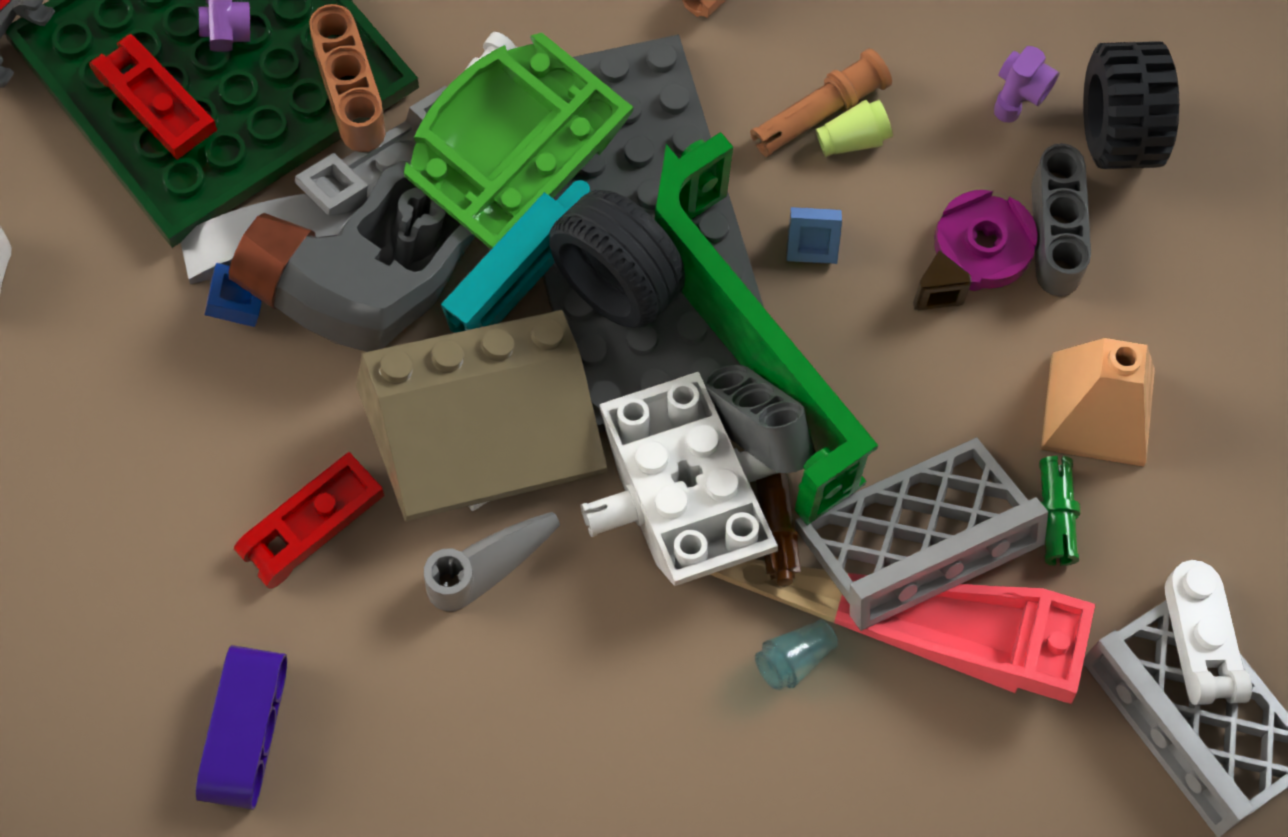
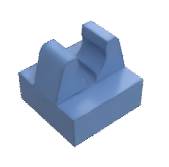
M791 207L786 249L787 261L837 264L842 227V211Z

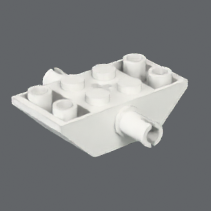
M699 371L600 404V411L625 491L590 503L581 504L582 515L586 526H590L588 532L591 537L636 522L641 527L657 567L674 586L778 551V545L750 486V482L778 472L771 470L746 450L739 452L736 448H733Z

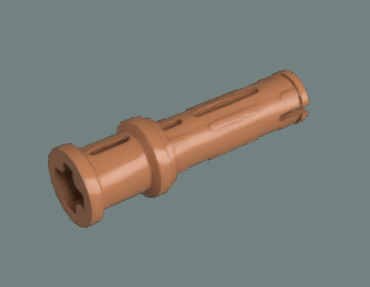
M868 48L860 53V60L841 72L835 69L827 74L822 87L759 127L751 129L750 135L752 140H761L755 146L761 154L768 157L775 150L838 110L846 112L859 103L858 100L877 88L885 90L892 85V77L887 65L873 49Z

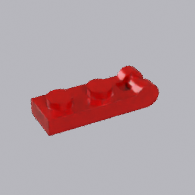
M132 34L117 42L118 49L108 56L100 54L89 62L90 68L100 82L117 95L177 160L217 131L214 119ZM130 64L134 66L125 74L121 73V71L128 67Z
M347 452L246 532L236 542L234 550L243 561H252L259 569L257 576L267 588H275L288 578L294 568L385 496L384 490L350 452ZM279 536L287 546L274 555L267 546Z

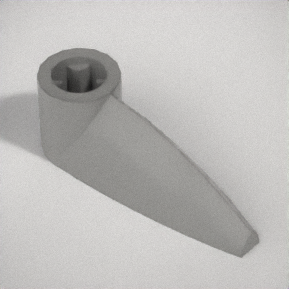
M549 512L519 522L472 544L463 551L449 548L434 552L427 559L424 566V581L430 602L436 608L443 611H457L466 607L505 578L549 538L560 526L556 514ZM450 574L451 578H454L456 574L458 575L459 583L448 587V583L445 582L444 586H442L440 577Z

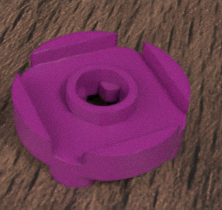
M974 190L963 193L947 205L937 224L934 235L936 254L938 251H941L971 275L970 291L1009 285L1019 279L1031 264L1037 243V227L1032 215L1025 206L1010 196L1008 201L1001 197L992 196L993 191ZM982 230L986 236L994 234L998 238L992 248H985L975 242L977 231Z

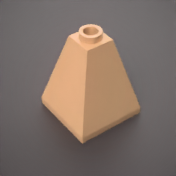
M1102 338L1053 352L1050 362L1041 450L1144 467L1147 460L1155 373L1148 346Z

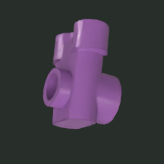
M206 0L209 7H199V37H210L211 51L233 50V42H250L249 2Z
M1027 46L1021 54L1013 51L1004 62L998 76L1006 82L1003 90L998 94L994 106V114L999 120L1003 122L1017 120L1022 111L1023 101L1028 100L1034 105L1039 106L1054 87L1060 72L1044 63L1046 57L1040 49Z

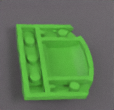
M543 33L530 35L533 44L513 48L508 51L504 45L482 57L462 72L442 92L428 110L414 136L416 144L413 150L411 165L407 162L405 164V178L490 249L501 240L544 192L554 198L596 153L600 155L633 112L632 105Z

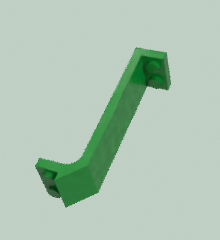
M720 132L706 142L702 139L695 141L683 151L680 158L666 144L655 221L670 237L682 258L685 269V286L682 294L741 365L748 367L801 403L804 407L816 453L803 466L805 470L798 486L799 492L794 510L808 526L866 485L867 481L862 474L868 455L877 450L878 444L691 220L727 197L733 155L732 144Z

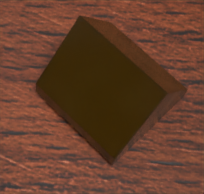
M938 251L919 282L913 301L914 310L919 311L963 305L972 282L971 275L941 251Z

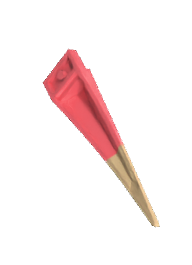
M753 559L709 574L1010 692L1016 693L1017 688L1069 704H1072L1077 694L1095 609L1094 603L1044 588L959 584L860 631L850 617V604L823 569L801 567V572L795 573L793 583L785 587L777 585V579L771 580L770 575L766 574L765 561ZM847 573L853 582L867 576Z

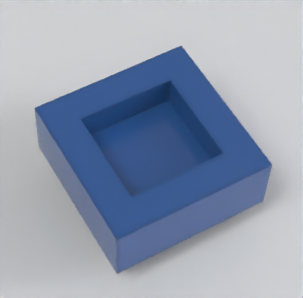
M216 263L204 315L255 327L262 301L229 279L230 266Z

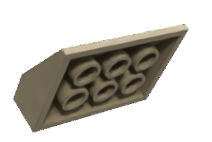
M562 310L364 352L361 355L356 388L405 522L606 473V460L580 351Z

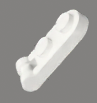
M1190 560L1183 562L1168 576L1165 583V596L1189 700L1194 705L1212 704L1217 698H1225L1228 703H1247L1252 695V682L1248 672L1243 670L1222 580L1210 565L1202 561ZM1207 668H1217L1219 676H1213Z

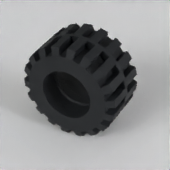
M1161 41L1099 43L1095 47L1087 66L1083 95L1086 141L1096 166L1101 169L1163 167L1167 160H1169L1175 145L1180 106L1177 72L1168 47Z

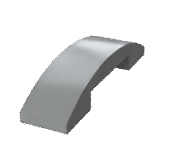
M447 87L440 88L410 106L406 121L386 132L384 141L378 148L369 152L355 151L342 160L335 153H332L296 175L295 183L328 215L342 214L360 208L367 201L384 170L400 161L412 160L416 144L414 136L428 110Z
M299 194L253 204L197 225L181 242L189 282L193 284L212 279L216 263L230 266L243 234L255 218L262 213L311 229L316 233L315 237H332L339 235L343 226L358 209L342 214L328 215L307 194Z

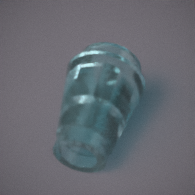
M819 619L813 624H808L764 641L762 650L755 655V662L760 674L775 690H781L784 687L794 688L831 650L838 646V639L832 627L826 621Z

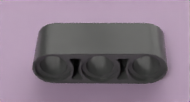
M1061 143L1054 144L1044 151L1031 186L1033 219L1038 232L1035 246L1036 278L1044 291L1055 296L1069 295L1078 288L1091 259L1086 163L1084 156L1078 149ZM1050 172L1060 173L1064 175L1066 179L1057 178L1053 176ZM1052 216L1063 217L1069 223H1059ZM1054 261H1064L1073 269H1063L1056 265Z
M743 365L723 366L714 370L705 378V387L724 429L732 441L775 472L792 473L804 469V464L816 453L806 413L801 403Z

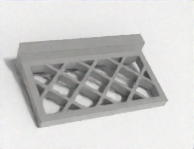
M976 437L853 493L808 526L801 518L795 520L796 531L850 604V617L860 631L1044 545L1048 511L1037 497L1028 500ZM972 458L983 470L981 480L952 474L955 466ZM920 482L940 486L936 501L907 495L909 487ZM951 488L976 493L973 508L944 503L947 489ZM984 495L1005 499L1013 507L1001 514L980 510ZM874 503L894 507L890 522L862 516L863 510ZM902 509L932 514L927 530L898 524ZM939 516L969 522L966 530L955 535L935 531ZM828 524L848 527L844 543L822 539L816 530ZM857 529L886 535L881 551L852 545ZM894 537L923 543L921 551L908 557L889 553ZM847 559L876 565L874 573L854 582L845 572L844 568Z
M1165 600L1121 630H1114L1100 639L1084 657L1083 664L1217 837H1221L1243 819L1288 788V767L1272 763L1273 740L1288 743V713L1241 654L1243 670L1248 672L1252 682L1251 699L1255 700L1263 710L1262 724L1237 719L1238 703H1228L1226 701V716L1200 710V705H1194L1190 700L1189 707L1172 703L1164 693L1165 679L1185 683L1181 669L1166 666L1167 644L1177 645L1174 633L1168 631L1169 610ZM1158 621L1157 628L1149 627ZM1134 636L1156 641L1155 663L1138 659L1125 642ZM1199 722L1225 728L1224 751L1207 748L1198 736ZM1236 731L1262 737L1260 760L1235 754ZM1234 767L1260 773L1258 795L1250 800L1247 799L1234 782ZM1272 776L1280 777L1279 780L1271 785Z

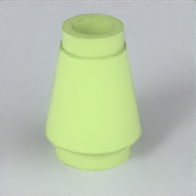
M864 100L827 122L824 126L815 129L825 157L832 154L836 155L881 147L884 140L893 137L890 121L880 100L872 103Z

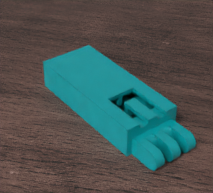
M583 180L573 182L557 200H554L544 192L441 303L451 332L457 333L499 324L555 263L550 250V230L566 211L583 195L590 192V186L587 182Z

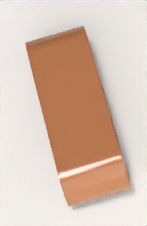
M336 4L324 5L312 14L309 21L316 61L343 142L351 150L369 152L378 148L386 135L382 101L353 15L343 6ZM331 35H341V37L336 39L327 38ZM344 76H355V77H356V78H354V79L346 80V81L339 80L340 78H342V77H344ZM359 117L371 118L363 123L352 122Z

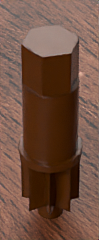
M776 473L756 480L759 506L778 545V551L764 556L766 574L770 575L771 580L777 579V585L785 587L793 583L795 573L801 572L797 543L798 534L794 529L787 473Z

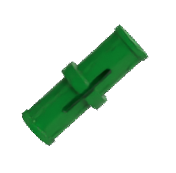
M1058 455L1048 456L1039 461L1042 487L1041 503L1048 511L1044 560L1046 564L1055 566L1057 564L1056 558L1060 557V566H1068L1079 562L1076 519L1079 518L1078 516L1081 513L1080 503L1074 500L1073 459L1062 456V465H1058Z

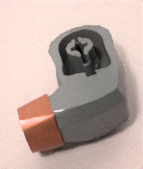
M400 161L382 172L367 201L352 214L338 236L315 237L316 233L313 230L266 213L257 216L243 234L236 248L229 268V279L273 309H279L301 326L335 344L369 352L383 349L408 325L423 316L434 306L475 236L405 178V164L407 162L411 165V161Z

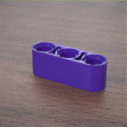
M235 645L229 647L196 783L197 801L251 810L255 809L263 783L285 685L288 662L287 654Z

